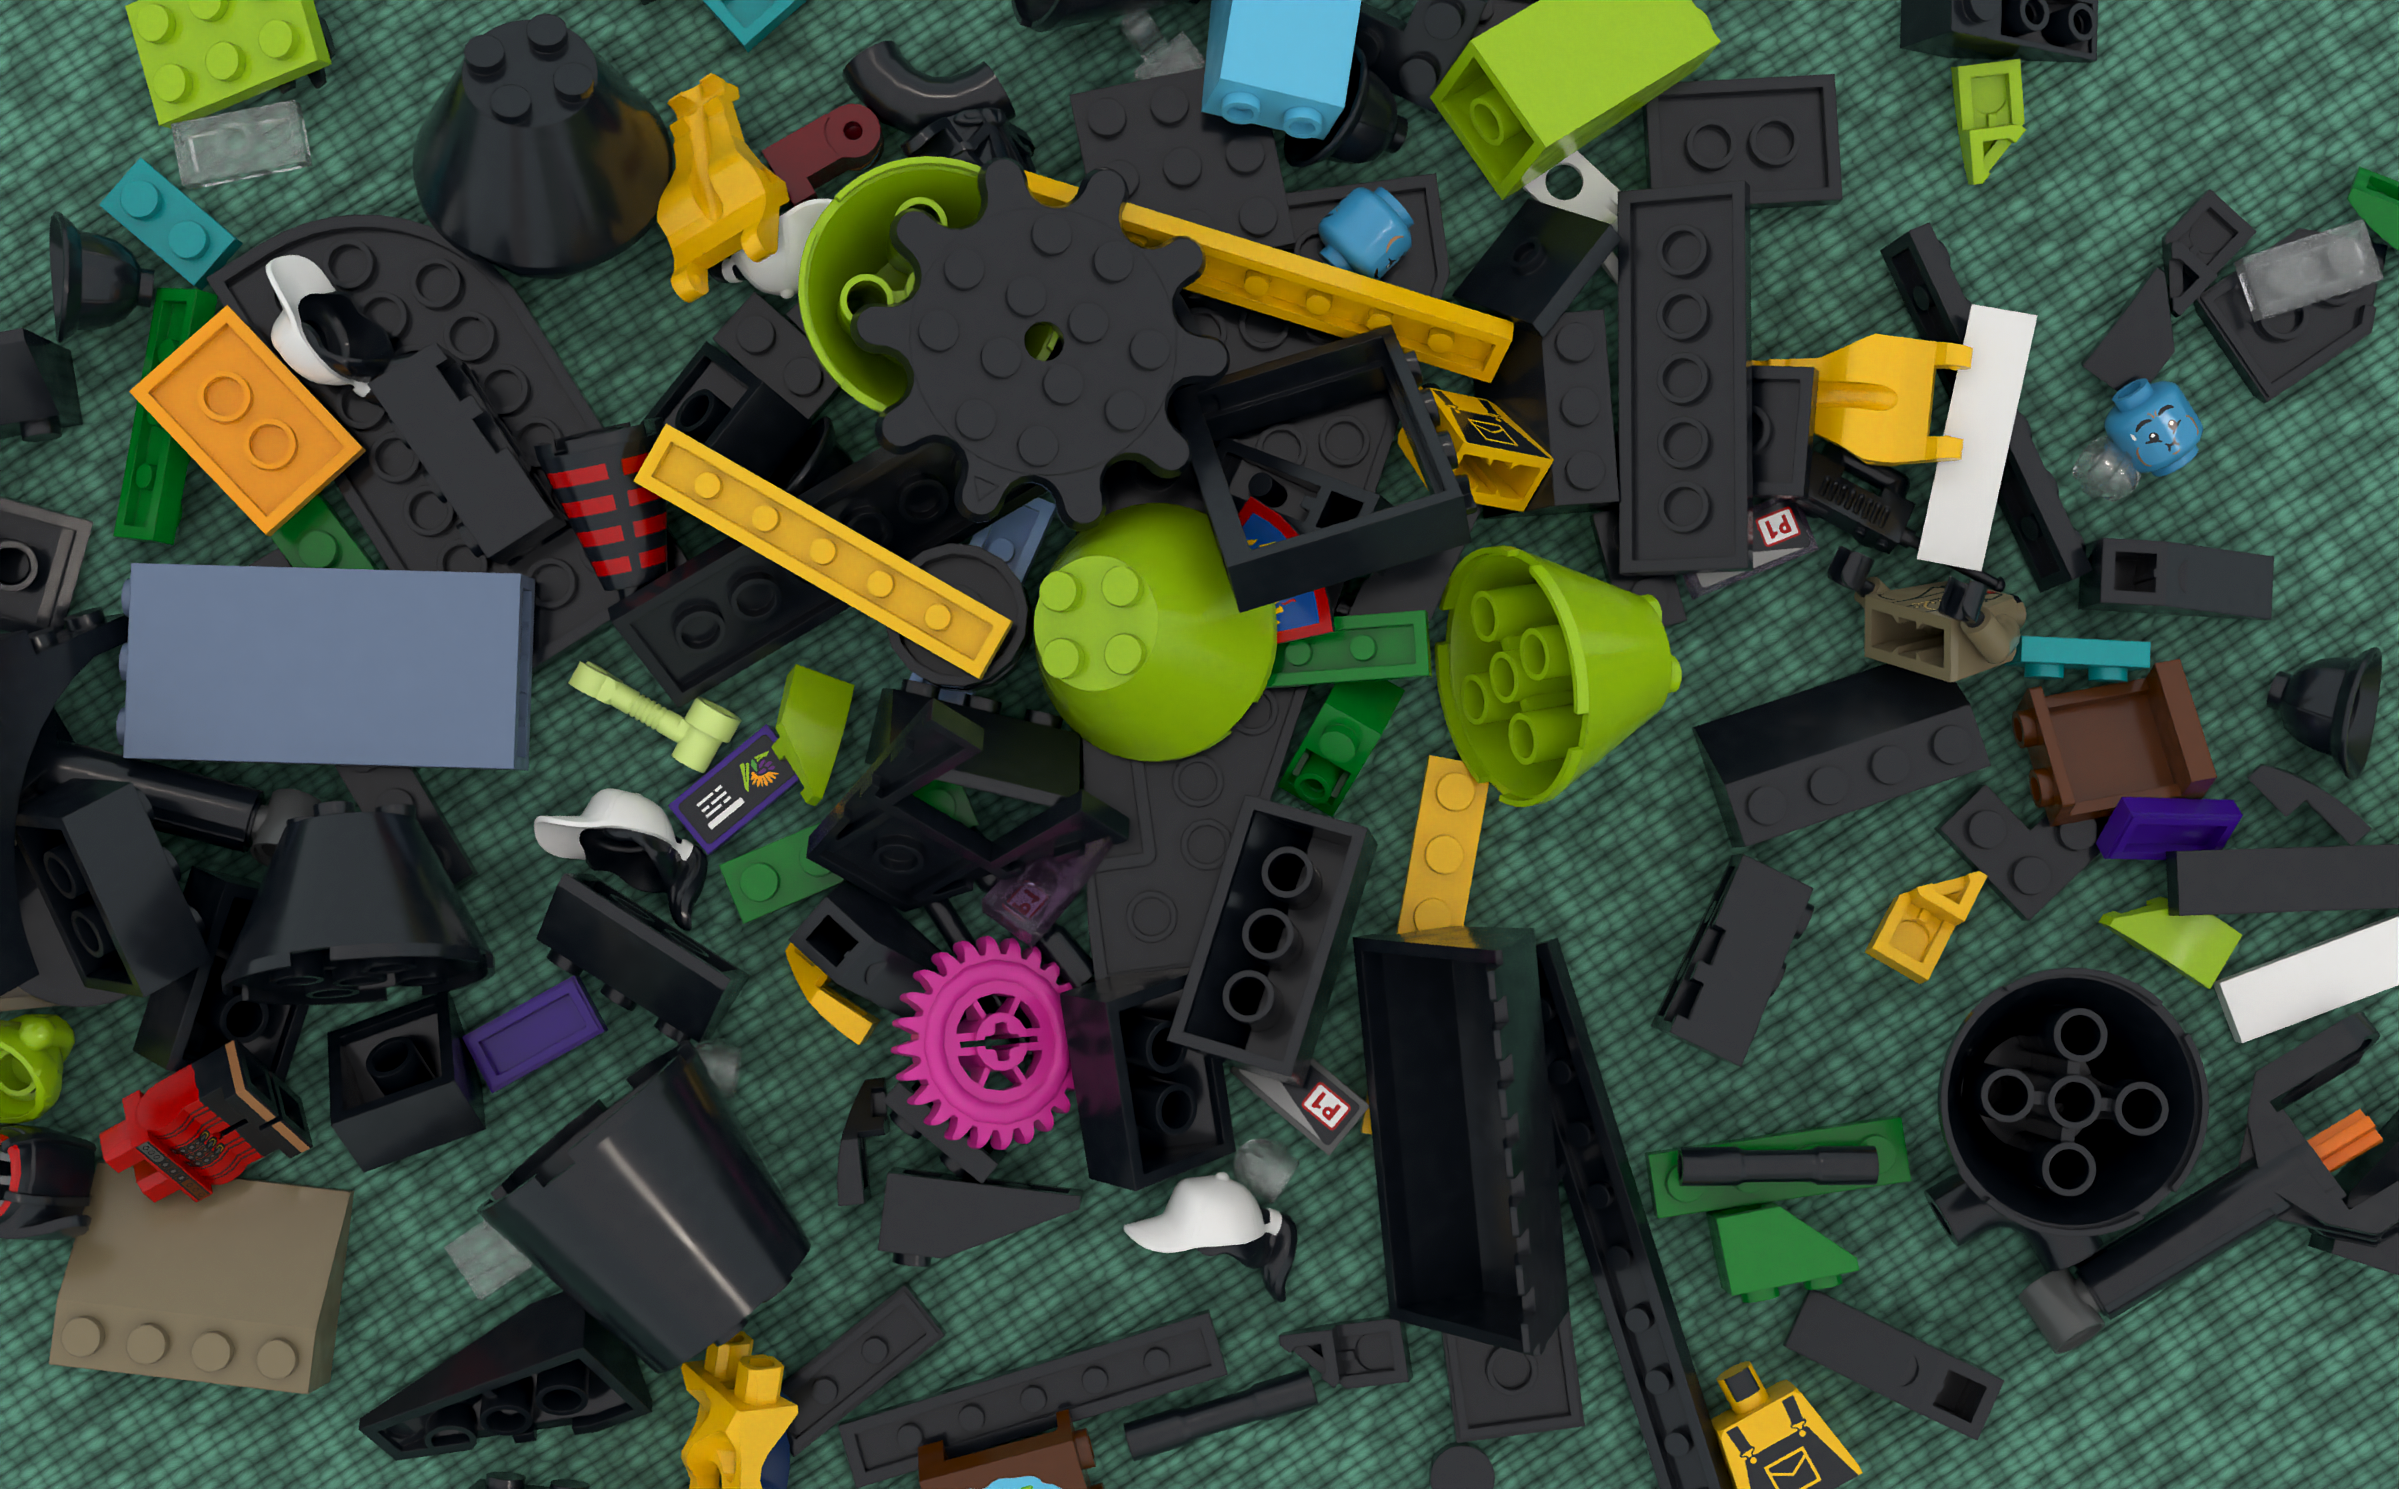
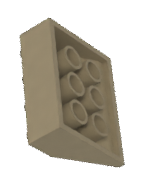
M98 1162L90 1191L92 1195L90 1206H85L82 1214L92 1218L89 1230L85 1234L75 1237L57 1298L49 1365L310 1394L329 1383L331 1379L354 1191L236 1177L231 1182L222 1185H212L213 1194L198 1202L193 1201L183 1191L178 1190L154 1203L142 1193L136 1183L133 1166L118 1173L106 1162Z

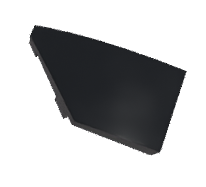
M2211 189L2205 191L2162 237L2163 263L2170 313L2175 318L2184 313L2218 277L2217 273L2257 232Z

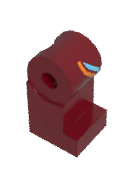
M846 104L762 150V153L770 170L786 182L789 202L792 207H795L808 200L818 199L815 189L848 170L862 171L871 168L882 156L884 137L877 116L869 108L861 104Z

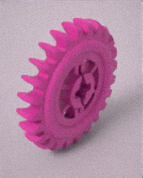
M987 935L976 940L978 952L968 941L963 940L954 943L953 951L957 955V960L945 952L933 954L931 961L937 966L939 974L930 970H919L913 973V978L922 985L925 993L908 992L899 996L903 1003L908 1004L915 1011V1016L898 1018L892 1021L894 1027L911 1034V1040L893 1046L890 1051L896 1055L912 1057L913 1064L896 1075V1079L899 1081L919 1080L921 1086L907 1099L909 1105H923L933 1102L930 1113L923 1120L925 1125H939L950 1118L949 1127L944 1132L945 1139L959 1140L970 1131V1136L967 1139V1145L970 1148H982L986 1145L990 1136H992L990 1141L991 1147L996 1150H1004L1010 1145L1012 1138L1019 1144L1030 1143L1034 1136V1127L1043 1132L1051 1131L1054 1126L1051 1110L1060 1114L1070 1111L1071 1104L1064 1092L1066 1090L1075 1091L1059 993L1071 990L1073 987L1070 982L1056 983L1060 974V967L1055 962L1044 964L1040 968L1042 957L1037 947L1026 948L1021 953L1020 945L1015 938L1002 940L998 947L995 939ZM988 995L1004 996L1007 998L996 1013L989 1014L984 1012L977 999ZM1018 1005L1030 1020L1032 1028L1026 1029L1022 1022L1014 1016ZM964 1012H966V1018L960 1022ZM985 1037H991V1040L1029 1037L1030 1040L1029 1043L995 1045L991 1049H986V1046L961 1048L960 1042L985 1040ZM1027 1051H1033V1059L1025 1075H1023L1018 1064L1023 1061ZM964 1069L970 1072V1077L967 1075ZM999 1071L1013 1083L1012 1086L1001 1090L984 1088L990 1072Z

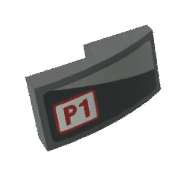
M1312 1057L1303 1088L1247 1072L1233 1066L1229 1070L1329 1156L1369 1108V1104L1322 1066L1314 1057Z

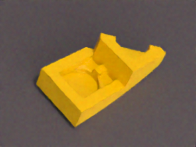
M1977 871L1936 884L1931 883L1919 886L1909 892L1899 894L1890 904L1865 953L1918 984L1928 981L1955 926L1965 922L1988 875Z
M790 942L785 950L787 960L796 981L809 1003L823 1018L854 1043L861 1045L867 1042L880 1019L829 987L828 984L832 979Z

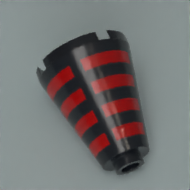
M662 417L643 419V424L631 426L630 422L553 439L556 448L555 453L552 444L543 442L534 445L537 460L604 591L618 590L620 600L668 573L667 500L634 482L636 475L664 428Z

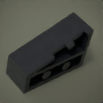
M436 342L431 343L367 384L388 413V420L399 439L409 450L412 449L426 468L422 471V474L433 493L443 504L449 502L462 520L461 523L456 525V528L467 547L477 558L485 554L488 559L504 565L567 525L467 364Z
M1744 854L1732 855L1652 1021L1651 1027L1719 1060L1742 1067L1767 1002L1778 988L1785 973L1787 964L1784 960L1793 938L1798 940L1812 917L1814 905L1808 903L1813 888Z

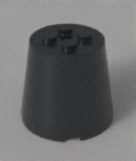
M689 1040L681 1041L632 1073L626 1080L633 1089L610 1107L606 1108L602 1101L598 1099L530 1155L490 1193L496 1201L493 1202L489 1198L477 1209V1212L485 1222L657 1374L678 1367L713 1343L720 1347L737 1335L748 1323L746 1317L761 1303H765L775 1297L792 1281L793 1277L791 1274L800 1265L811 1248V1242L698 1051Z

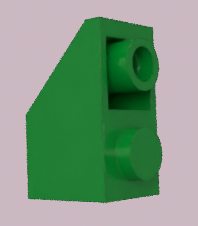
M1388 680L1335 684L1281 778L1278 787L1333 817L1380 739L1405 690Z
M1773 1202L1706 1212L1721 1288L1731 1296L1740 1295L1741 1302L1752 1303L1780 1296L1778 1287L1803 1282L1805 1290L1834 1287L1843 1283L1841 1274L1859 1271L1857 1257Z

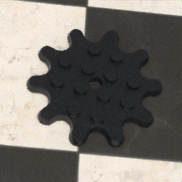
M995 157L988 160L980 168L977 177V188L981 198L980 211L970 224L959 228L948 227L938 222L930 213L923 209L910 208L897 214L890 225L889 238L891 245L913 268L915 277L913 290L907 298L899 303H870L860 307L852 316L850 323V334L856 346L868 353L885 354L895 358L903 366L907 375V387L904 395L896 403L890 405L879 414L875 423V436L883 449L892 454L904 455L932 442L941 443L953 449L959 457L961 464V476L955 488L954 502L961 516L969 521L981 523L991 520L1002 509L1006 496L1012 488L1023 483H1035L1043 486L1050 492L1055 501L1057 514L1063 524L1075 531H1088L1095 528L1104 518L1106 499L1103 492V478L1107 469L1114 463L1122 460H1133L1144 465L1152 474L1166 479L1180 476L1188 469L1191 463L1192 448L1190 442L1184 434L1174 427L1169 419L1167 410L1169 398L1182 385H1209L1216 383L1225 376L1230 365V354L1222 341L1210 335H1199L1187 331L1179 324L1175 315V301L1178 294L1184 287L1194 283L1202 275L1206 267V255L1203 247L1196 240L1188 236H1175L1153 247L1139 246L1130 241L1124 233L1121 223L1122 212L1129 195L1128 185L1124 177L1114 169L1106 167L1093 169L1086 174L1080 183L1077 194L1071 201L1064 205L1050 206L1041 203L1033 196L1029 189L1024 169L1016 160L1008 157ZM1037 325L1052 326V329L1056 331L1061 341V352L1059 355L1049 361L1036 360L1026 350L1024 342L1028 329Z

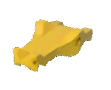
M712 73L699 80L700 84L680 92L669 99L667 103L674 110L677 121L669 125L675 140L673 148L676 169L659 200L657 222L668 239L674 257V271L671 277L672 287L676 294L687 303H692L708 293V269L739 250L743 249L746 255L756 263L775 254L778 250L779 209L782 205L789 202L786 182L762 164L745 143L733 104L740 97L738 87L725 82L724 79Z
M1875 333L1820 358L1752 360V365L1815 367L1819 371L1814 434L1843 448L1867 465L1898 466L1962 459L1964 439L1949 435L1929 436L1936 369H1951L1955 371L1971 369L1973 348L1955 343Z

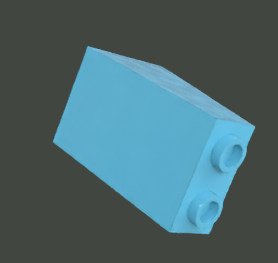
M1211 0L1201 112L1222 116L1227 121L1235 124L1252 123L1282 130L1295 138L1324 140L1345 107L1361 0Z

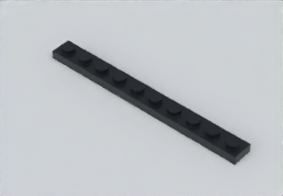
M1554 938L1537 943L1536 954L1545 1044L1555 1045L1556 1056L1554 1061L1547 1067L1556 1158L1565 1159L1566 1174L1563 1176L1562 1181L1659 1488L1733 1489L1559 940Z

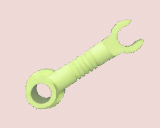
M580 661L568 682L577 690L605 704L611 705L625 714H629L630 717H635L636 720L646 723V726H651L653 730L656 729L660 734L678 743L671 756L687 767L701 773L707 771L722 742L729 743L742 721L724 707L700 696L695 698L684 718L672 710L662 707L661 704H656V701H651L649 697L646 698L645 695H640V692L624 684L622 680L590 661H587L586 664Z

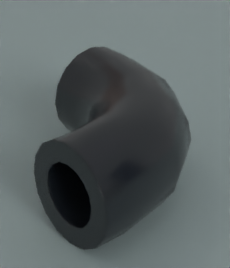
M883 41L856 55L842 72V76L851 91L882 123L911 136L938 119L956 115L963 110L997 108L1005 113L1009 121L1016 117L1015 110L1003 86L992 69L984 61L972 69L952 77H932L916 70L906 60L894 41Z

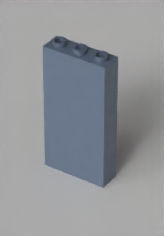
M131 563L130 578L125 580L121 594L123 612L126 617H129L128 643L122 645L119 654L120 676L123 681H126L125 707L120 709L116 721L117 739L119 744L124 746L123 758L160 761L529 771L535 579L520 573Z

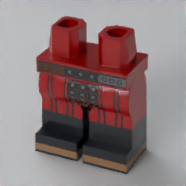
M237 1038L156 1083L145 1094L138 1090L123 1098L122 1103L126 1119L99 1134L105 1162L118 1173L133 1166L136 1183L142 1193L154 1203L178 1190L183 1191L193 1201L198 1202L213 1194L212 1185H222L231 1182L244 1171L248 1164L278 1149L287 1157L292 1158L313 1147L302 1099L272 1071L268 1072L267 1066Z

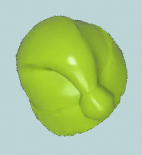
M25 1014L8 1021L0 1020V1123L34 1121L41 1118L57 1102L62 1090L63 1063L75 1044V1032L69 1023L57 1014Z

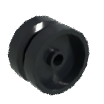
M948 543L924 550L912 559L910 563L1012 620L1014 623L982 679L974 677L886 626L891 647L907 668L943 690L968 693L996 686L1018 669L1032 644L1034 613L1026 588L1003 559L979 546Z

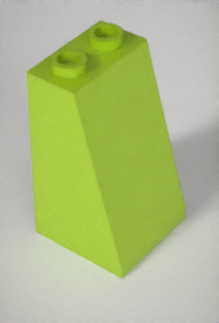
M1539 0L1470 40L1432 93L1430 99L1501 200H1504L1693 73L1721 41L1713 31L1707 15L1697 8L1692 0Z

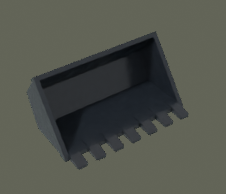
M1449 926L1395 935L1369 934L1353 937L1390 1319L1516 1351L1524 1355L1541 1356L1546 1349L1547 1342L1569 1311L1570 1305L1558 1183L1566 1174L1565 1159L1556 1158L1547 1071V1067L1556 1058L1555 1045L1545 1044L1534 928Z

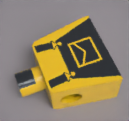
M1434 383L1420 386L1419 390L1429 387L1432 391L1440 417V425L1435 427L1436 432L1448 430L1456 451L1459 466L1453 470L1454 475H1467L1475 503L1524 512L1554 461L1552 456L1494 403L1482 398L1444 391ZM1402 427L1398 434L1397 444L1427 488Z
M1750 1361L1734 1365L1716 1378L1731 1408L1714 1417L1711 1422L1733 1489H1835L1863 1473L1854 1458L1803 1394L1787 1379L1765 1389Z

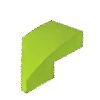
M2020 59L1951 67L1958 135L1968 185L1983 184L1991 174L1989 171L1999 158L2026 131L2022 126L2025 123Z
M795 664L786 677L775 729L780 737L771 748L779 761L787 759L803 784L804 789L800 794L805 802L816 806L823 798L836 760L855 685Z
M2161 896L2147 900V906L2124 913L2111 911L2102 915L2099 923L2133 947L2151 953L2192 983L2207 989H2211L2242 937L2241 933L2214 915L2169 916L2168 899Z

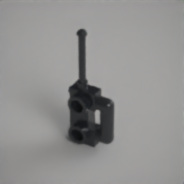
M1831 442L1826 443L1821 454L1816 451L1812 453L1808 500L1788 499L1789 502L1796 505L1804 515L1810 518H1821L1851 534L1862 546L1875 548L1887 554H1890L1898 544L1905 548L1910 546L1919 551L1921 538L1916 535V531L1906 527L1915 503L1905 499L1910 488V480L1904 473L1891 466L1867 465ZM1843 471L1881 490L1879 495L1877 496L1841 477ZM1946 565L1970 579L1986 585L1993 591L2002 592L2005 589L2006 583L2001 576L1996 578L1983 570L1981 572Z

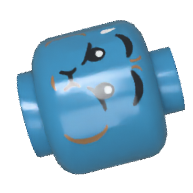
M1358 187L1344 197L1318 224L1319 236L1325 245V248L1318 255L1325 264L1379 280L1412 247L1409 228L1414 224L1413 219L1401 203L1384 188L1378 187L1373 192L1367 188Z
M2141 378L2125 385L2113 396L2112 400L2115 406L2108 413L2104 427L2108 437L2128 468L2132 471L2140 473L2151 472L2156 477L2165 476L2182 468L2197 455L2199 449L2196 444L2203 434V425L2176 383L2159 381L2150 384L2146 378Z

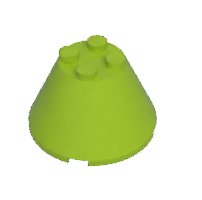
M923 156L896 160L875 167L858 176L835 195L834 199L821 213L807 238L800 262L798 301L804 331L810 346L830 377L845 392L878 413L896 403L904 395L907 387V375L903 366L895 358L885 354L868 353L855 345L850 334L852 316L860 307L866 304L899 303L907 298L913 290L915 281L913 268L894 249L889 238L890 225L897 214L910 208L923 209L930 213L938 222L948 227L958 228L970 224L977 217L981 204L977 188V177L981 167L978 165L946 157ZM1050 325L1031 327L1025 334L1026 350L1036 360L1047 361L1059 336Z
M1144 503L1128 506L1105 515L1095 528L1078 533L1063 549L1048 575L1042 581L1034 615V646L1039 674L1044 688L1060 716L1076 733L1097 748L1122 758L1138 761L1163 762L1193 756L1209 749L1232 733L1231 728L1243 717L1253 702L1258 703L1263 694L1276 657L1275 603H1271L1239 613L1206 513L1168 503Z
M1505 545L1480 548L1465 556L1452 572L1442 594L1439 609L1442 611L1449 610L1446 641L1435 643V669L1445 721L1454 745L1471 775L1478 784L1490 782L1502 793L1499 796V801L1507 805L1529 807L1554 799L1657 714L1664 705L1668 693L1676 692L1680 687L1682 681L1681 667L1670 651L1668 637L1662 624L1661 606L1658 600L1650 594L1637 595L1521 549Z

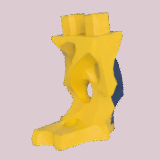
M740 1331L720 1347H717L714 1343L708 1346L705 1360L684 1362L681 1366L686 1390L699 1402L695 1425L681 1451V1459L690 1477L689 1489H787L790 1470V1445L786 1430L798 1414V1405L781 1391L784 1365L773 1356L764 1354L752 1355L754 1340L744 1331Z

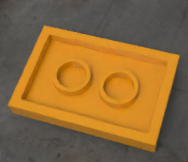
M228 305L129 391L260 530L269 537L366 452L360 443Z

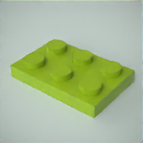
M138 0L125 6L159 126L171 129L179 128L332 65L314 0Z

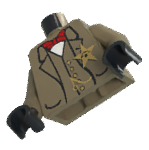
M1839 546L1827 574L1831 581L1855 591V600L1865 609L1864 657L1950 683L2013 660L2020 639V629L2026 620V609L2018 596L1989 590L1986 585L1971 580L1969 584L1963 583L1949 576L1948 581L1890 590L1878 577L1867 578L1875 562L1873 559L1859 552Z

